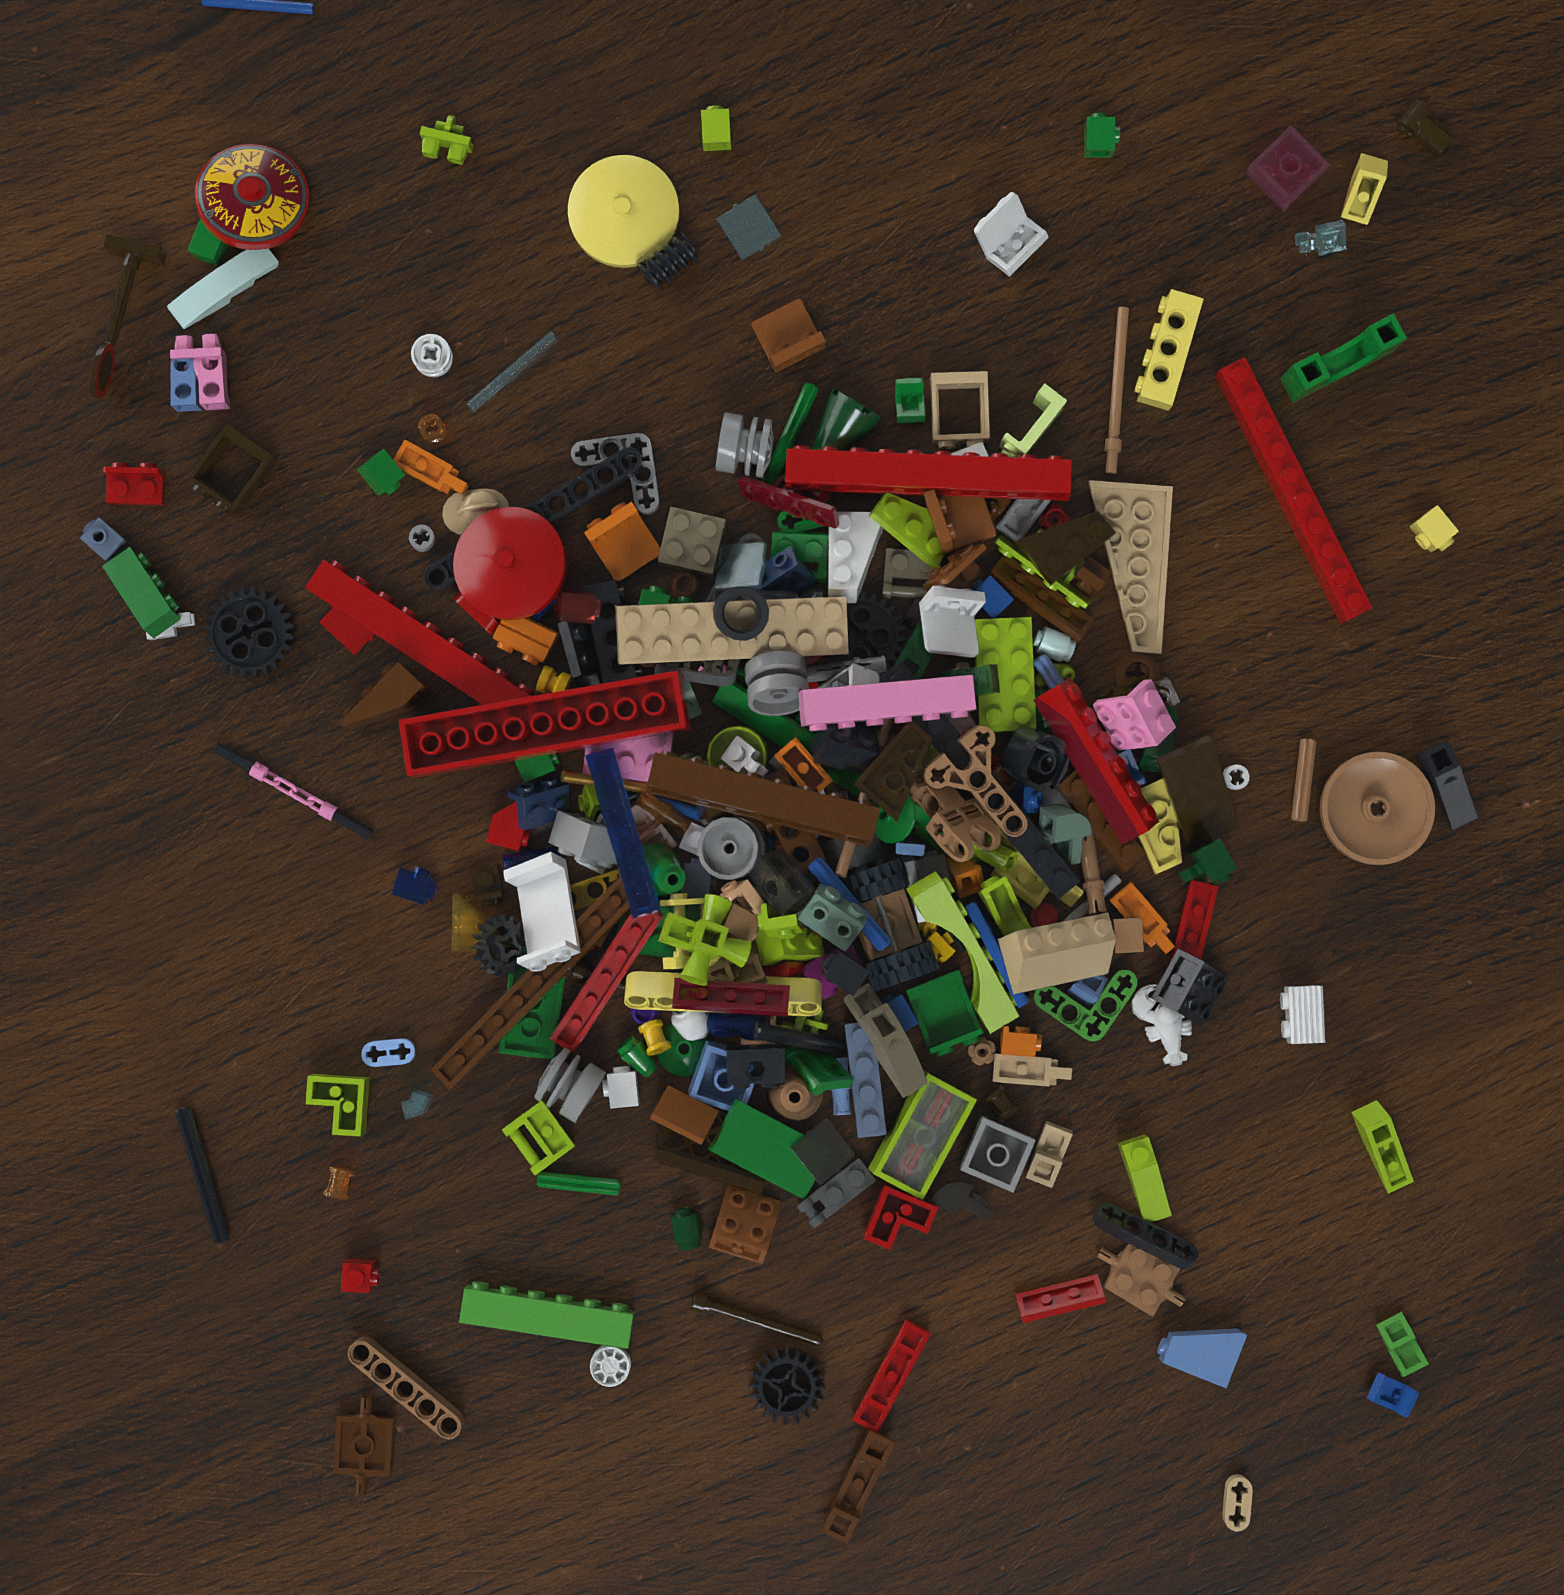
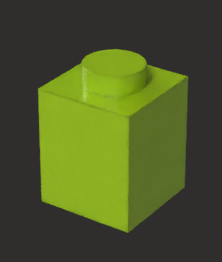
M714 105L707 107V110H701L703 151L731 150L729 109H723L722 106Z

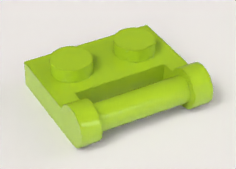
M544 1100L502 1129L506 1137L508 1135L511 1137L532 1166L530 1170L534 1175L541 1172L576 1146L552 1111L546 1106ZM523 1124L547 1155L544 1159L540 1160L518 1128Z

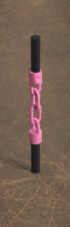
M218 743L215 747L214 753L246 770L250 776L257 780L264 781L299 802L308 805L329 821L334 820L367 840L372 836L374 830L342 813L333 804L327 801L324 802L303 789L296 787L284 778L279 777L259 762L254 763L221 743ZM267 774L274 778L273 781L266 778ZM282 782L291 787V789L288 791L279 785ZM299 792L308 797L307 801L296 794ZM315 801L321 804L320 808L313 805Z

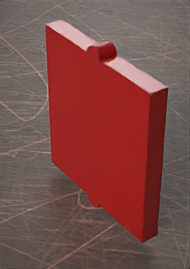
M333 606L319 621L354 655L368 641H373L374 639L373 636L375 634Z

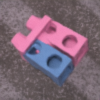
M217 334L202 335L203 348L195 349L192 336H176L175 350H170L171 406L177 412L202 411V407L205 410L230 409L226 353L221 348L220 338Z

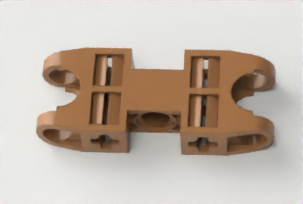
M929 746L910 791L913 801L917 802L931 819L926 826V830L938 845L952 859L958 862H965L973 857V844L987 852L997 849L1001 840L1000 832L992 818L975 798L965 801L954 787L933 788L925 783L922 774L923 769L939 755ZM933 768L931 770L933 776L930 780L941 781L942 777L940 774L943 770L938 771ZM985 831L990 834L992 838V844H990L984 835ZM959 843L964 847L965 855L959 851Z

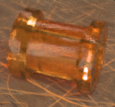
M428 414L419 420L418 428L420 433L429 443H439L446 437V426L439 416ZM435 424L438 427V431L429 433L427 430L428 425L433 427Z
M330 1166L329 1171L331 1175L328 1187L324 1190L323 1195L348 1200V1184L350 1177L354 1175V1171Z

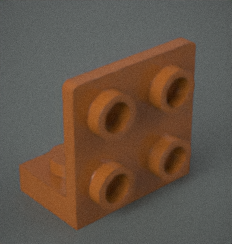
M796 299L751 323L775 373L825 348L826 341L821 331L817 332L801 299Z
M934 489L923 493L925 504L943 554L996 536V531L984 498L941 496L937 498Z
M984 543L976 546L970 544L963 550L958 549L951 552L947 556L948 562L943 567L939 565L927 575L930 579L922 586L927 592L932 586L938 585L955 589H970L978 579L985 576L974 560L987 547Z
M728 1185L708 1248L763 1264L780 1210L781 1201Z

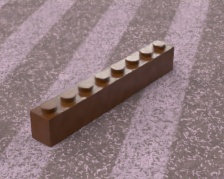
M669 751L655 752L646 787V792L866 847H870L873 841L880 808L874 807V803L870 801L857 800V802L846 800V796L838 793L825 795L818 793V789L814 787L801 786V788L790 786V782L786 780L774 779L769 781L762 779L760 774L754 772L741 774L734 772L732 767L726 765L713 767L706 765L704 760L698 758L681 759L678 758L677 754Z

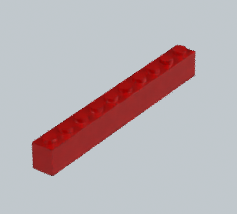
M1246 358L1220 369L1215 378L1339 623L1342 624L1372 609Z
M800 445L794 446L793 449H787L785 484L786 490L881 494L888 492L891 494L924 495V492L934 489L936 496L1068 501L1071 492L1072 460H1065L1063 456H1049L1048 459H1037L1035 455L1030 454L1021 455L1020 458H1011L1007 454L1002 453L986 457L980 456V454L975 452H967L960 456L951 455L947 451H938L934 454H923L919 450L895 453L891 449L867 452L863 448L838 451V448L835 447L810 450V447Z
M323 559L305 586L307 590L482 705L530 697L534 693L533 690L521 682L518 686L509 682L508 680L511 676L496 667L495 671L486 667L487 660L477 653L473 652L470 656L463 652L462 648L464 645L451 636L448 640L439 636L438 634L441 630L428 621L424 625L416 621L417 614L407 607L403 606L400 610L393 606L392 602L394 599L381 590L378 594L369 590L368 588L371 584L358 575L354 579L346 575L347 568L335 560L330 564Z

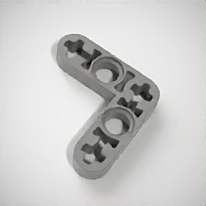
M634 433L577 442L572 447L571 457L576 466L590 468L608 458L604 455L603 450L609 443L616 444L619 447V451L626 447L634 446L636 440H641L642 444H647V447L642 449L644 459L647 457L650 459V461H644V467L651 471V476L644 482L637 480L635 476L631 478L633 499L636 509L640 513L650 515L657 511L660 500L650 439L646 435ZM599 445L598 451L601 460H596V454L587 456V461L582 462L580 457H576V454L581 452V448H586L587 452H595L594 446ZM630 454L625 457L623 463L628 462L629 468H633L637 462L633 464L632 460H638L636 455ZM653 484V489L648 488V495L650 499H655V502L650 503V508L645 509L644 504H639V501H642L644 498L643 490L637 491L636 487L645 488Z

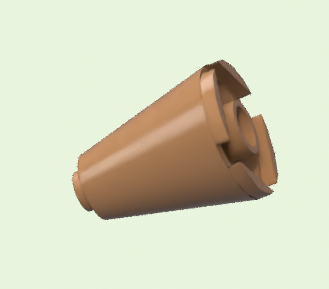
M791 1065L785 1066V1083H779L778 1087L767 1088L766 1090L767 1101L772 1111L780 1118L788 1121H801L812 1116L821 1104L823 1093L814 1095L808 1088L809 1084ZM792 1092H798L800 1099L798 1101H791L789 1095Z

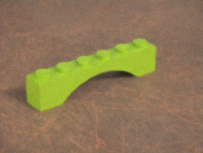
M935 871L906 888L925 921L948 930L964 944L970 957L973 971V990L970 1002L989 1033L991 1034L1018 1018L1019 1014L1015 1009V1006H1017L1010 991L1006 992L1002 984L1005 982L997 968L992 969L989 962L993 959L986 946H979L977 939L980 938L977 929L973 923L969 925L966 923L964 917L968 914L960 900L956 902L953 900L951 894L955 891L947 877L941 879Z

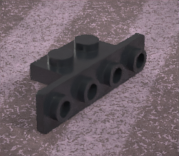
M572 593L555 599L554 606L559 620L558 627L576 687L581 688L603 684L579 594Z

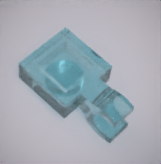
M1343 220L1315 226V233L1299 232L1295 234V245H1299L1300 253L1316 249L1319 256L1346 250V225Z

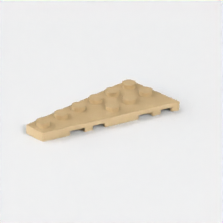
M1089 480L1088 485L1095 512L1099 511L1116 531V534L1104 543L1132 653L1160 655L1162 654L1173 486Z

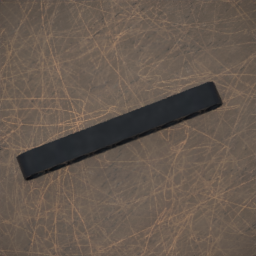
M626 447L524 509L540 513L553 526L639 474L644 467L643 456L637 449ZM630 454L636 455L638 458L636 466L633 468L624 467L625 457ZM605 469H611L614 473L613 479L608 483H602L599 479L600 473ZM582 483L588 484V495L583 498L577 497V486ZM557 498L565 500V507L560 512L552 510V503ZM455 551L433 563L425 570L424 580L429 587L438 591H444L457 584L453 570ZM438 570H443L445 573L444 582L435 585L432 580L433 574Z

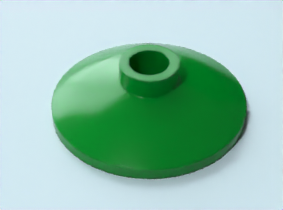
M910 794L898 822L880 808L875 834L883 842H901L912 831L916 818V809Z
M671 1023L663 1030L665 1039L670 1042L671 1048L657 1054L662 1066L670 1073L677 1076L694 1075L706 1038L711 1040V1037L708 1034L703 1039L686 1040ZM680 1044H688L690 1050L687 1054L680 1053Z

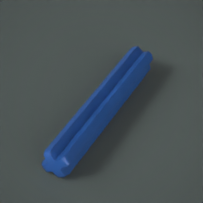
M821 857L813 860L808 866L812 874L820 883L825 886H831L839 891L841 897L850 903H856L864 909L865 913L869 916L861 930L862 933L878 951L885 949L891 942L887 934Z

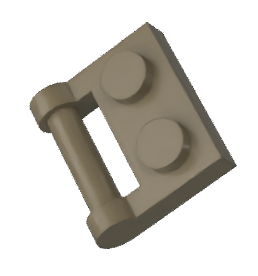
M886 548L882 598L891 599V596L923 599L927 594L925 588L892 585V578L927 581L930 579L927 575L933 569L910 550Z

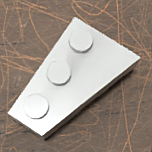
M837 512L839 526L837 529L828 527V597L844 596L847 603L857 602L871 559L874 556L878 540L883 531V528L869 517L871 512Z

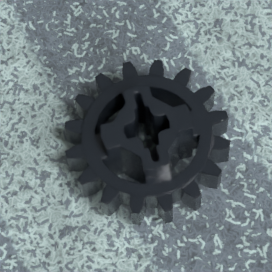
M494 914L493 917H485V923H478L477 925L480 930L479 934L473 933L472 935L477 940V944L471 945L472 949H477V954L474 955L473 959L481 960L479 969H486V974L506 976L507 974H514L515 967H522L517 964V958L527 955L523 951V947H526V942L523 941L522 937L525 935L524 931H519L522 923L513 922V916Z

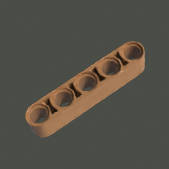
M363 1336L350 1346L348 1357L351 1363L444 1439H453L459 1435L465 1422L463 1414L374 1339ZM357 1345H365L369 1349V1357H360L356 1352ZM378 1364H388L391 1367V1375H381L378 1371ZM400 1382H410L413 1386V1393H403L400 1389ZM429 1399L433 1401L435 1411H425L421 1405L422 1400ZM448 1417L453 1418L457 1422V1429L448 1430L444 1426L443 1420Z

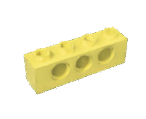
M1171 289L1167 297L1162 296L1158 308V313H1162L1160 323H1154L1150 339L1154 340L1152 350H1146L1142 363L1143 366H1146L1144 377H1138L1134 392L1139 393L1137 402L1168 411L1172 407L1203 298ZM1171 317L1178 318L1182 323V327L1178 329L1172 328L1169 325L1168 319ZM1165 343L1170 344L1174 349V354L1165 355L1161 351L1160 346ZM1153 371H1163L1166 375V381H1156L1153 377Z

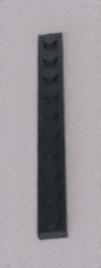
M902 661L879 678L881 683L916 680ZM940 714V719L929 721H923V716L912 717V721L932 737L931 745L939 754L941 752L944 753L957 769L967 767L970 756L957 740L962 735L945 714ZM975 771L970 775L972 786L977 787L983 783L984 775L981 771ZM991 772L994 779L1027 819V829L1022 835L1012 837L1005 834V836L1053 895L1060 899L1080 882L1079 879ZM993 793L988 798V805L992 809L998 808L1002 803V797L999 793ZM1016 815L1010 816L1006 821V827L1010 831L1016 830L1020 825V819Z

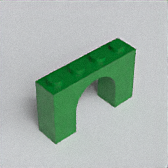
M1392 314L1368 326L1359 336L1323 356H1320L1317 352L1293 364L1280 380L1292 403L1391 354L1407 338L1395 315Z

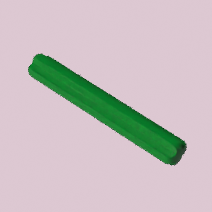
M811 383L804 384L771 457L770 464H768L764 473L763 483L773 485L782 473L786 464L787 449H792L818 393L817 386Z

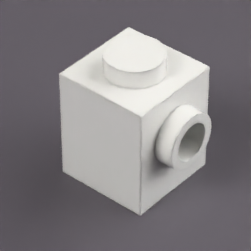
M630 1066L613 1067V1073H608L607 1080H603L604 1097L609 1096L610 1109L639 1106L640 1104L637 1071H630Z

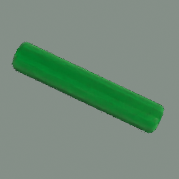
M543 1171L539 1172L537 1176V1186L542 1188L616 1196L619 1195L621 1181L617 1179Z

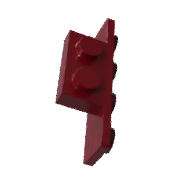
M780 474L773 485L743 475L738 478L741 494L748 501L762 503L774 510L779 509L791 513L797 518H805L821 526H828L837 529L839 526L836 508L826 504L830 498L829 491L786 490V475Z

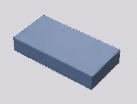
M905 838L901 842L894 843V849L897 854L922 856L924 855L925 844L923 839Z

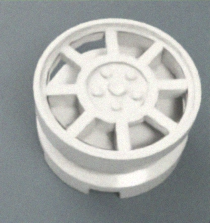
M436 334L423 335L412 346V361L425 376L439 377L450 369L453 362L452 350L441 336Z
M607 1345L600 1346L594 1352L590 1362V1371L594 1380L607 1387L621 1384L627 1378L631 1367V1358L625 1348Z

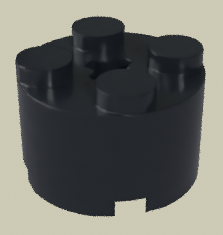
M1018 728L1012 734V738L1000 761V766L1013 781L1037 791L1048 790L1046 788L1052 784L1057 785L1067 771L1069 756L1065 755L1064 748H1067L1062 739L1036 728Z

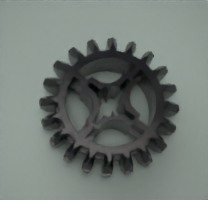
M790 1346L785 1347V1355H781L778 1347L774 1348L776 1356L774 1358L771 1357L770 1353L765 1352L764 1358L767 1363L765 1364L763 1361L757 1360L756 1366L761 1371L751 1370L750 1373L752 1377L758 1380L749 1381V1387L757 1389L750 1393V1398H760L754 1407L756 1409H760L763 1406L766 1407L762 1413L763 1417H767L770 1412H773L772 1422L774 1423L778 1421L779 1415L783 1416L784 1425H788L789 1416H793L794 1422L799 1423V1413L801 1412L808 1419L810 1413L807 1408L809 1407L814 1411L818 1409V1405L813 1399L822 1401L824 1398L816 1390L825 1389V1383L816 1382L824 1378L823 1372L814 1373L819 1367L818 1361L809 1365L808 1363L812 1355L808 1353L803 1359L800 1358L801 1348L796 1349L795 1355H790ZM783 1363H790L783 1374H768L773 1367ZM798 1366L809 1376L811 1382L810 1389L797 1381ZM791 1374V1384L794 1388L792 1390L789 1388V1391H785L784 1397H782L783 1390L780 1382L783 1381L785 1383V1379H789ZM763 1382L769 1383L771 1387L778 1391L776 1404L765 1394ZM792 1396L806 1397L798 1405L784 1407L787 1400Z

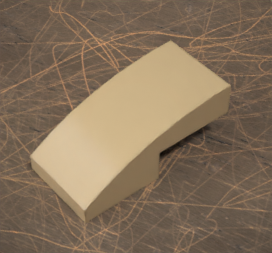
M1046 1121L1026 1173L1027 1179L1051 1188L1053 1187L1063 1163L1062 1159L1073 1135L1072 1130Z

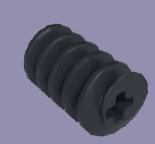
M682 232L680 233L682 241L676 237L671 239L673 248L665 243L662 246L664 254L658 250L654 252L655 261L647 257L644 259L646 267L641 264L636 265L640 274L651 288L655 286L662 291L661 281L665 280L671 284V273L681 277L680 267L689 271V260L696 264L699 263L697 252Z

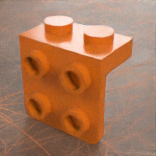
M622 502L610 511L612 515L604 520L601 517L595 519L587 525L589 530L584 532L614 580L618 582L659 557L661 549L632 502L627 505L625 502Z

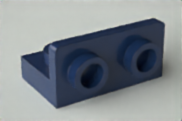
M792 546L787 547L747 575L750 587L762 590L794 589L801 592L816 582L814 573L798 560L795 549Z

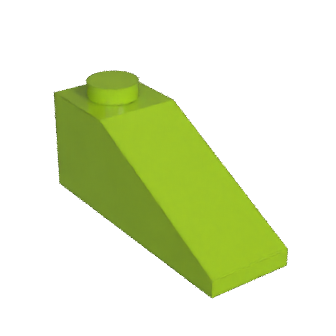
M1376 1100L1351 1112L1362 1141L1388 1194L1414 1182L1392 1119L1380 1103Z
M1141 1135L1119 1142L1118 1146L1142 1219L1154 1222L1172 1216L1149 1137Z

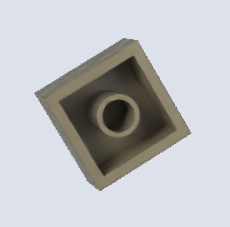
M670 507L658 558L659 566L714 578L726 520Z

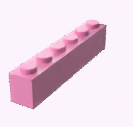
M973 675L808 689L798 692L801 727L809 726L810 731L827 730V724L838 723V729L855 727V722L866 721L867 726L883 725V719L894 718L895 723L912 722L913 716H923V721L940 719V714L951 713V718L968 717V711L976 710Z

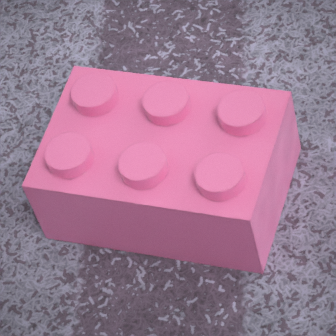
M675 733L586 748L582 773L648 782L655 752H672Z

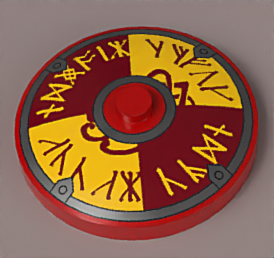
M244 144L233 146L217 153L204 165L196 182V207L203 224L216 238L236 248L262 250L278 246L298 232L308 213L309 190L302 171L287 155L267 146Z

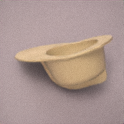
M467 490L464 496L460 493H455L447 499L443 507L442 516L446 526L451 531L462 535L465 529L479 516L494 509L509 507L506 498L496 490Z

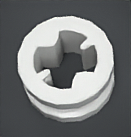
M1231 765L1223 771L1227 788L1231 790L1242 789L1249 782V773L1244 766ZM1239 770L1241 772L1239 777L1242 779V782L1240 784L1235 782V785L1230 782L1232 777L1229 774L1231 771L1237 772Z

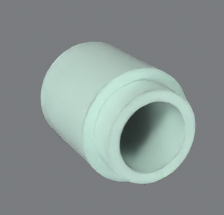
M1045 626L1043 631L1038 630L1036 632L1033 646L1036 647L1035 653L1047 655L1048 658L1058 662L1062 660L1069 662L1074 652L1076 641L1072 640L1067 634Z

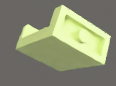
M1044 383L1033 401L1034 405L1044 411L1022 441H1017L1010 434L1006 433L999 445L1002 449L1001 453L1007 454L1011 458H1020L1021 455L1028 454L1060 414L1067 400Z

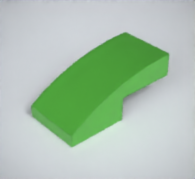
M1402 1312L1376 1325L1402 1378L1428 1365L1415 1340L1416 1337Z

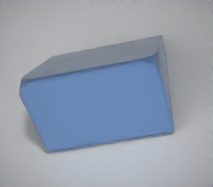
M1100 975L1074 981L1068 990V994L1087 1007H1091L1099 999L1109 979Z

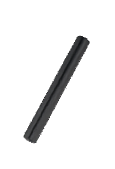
M184 1107L176 1110L175 1115L213 1242L219 1244L227 1241L230 1236L190 1107Z

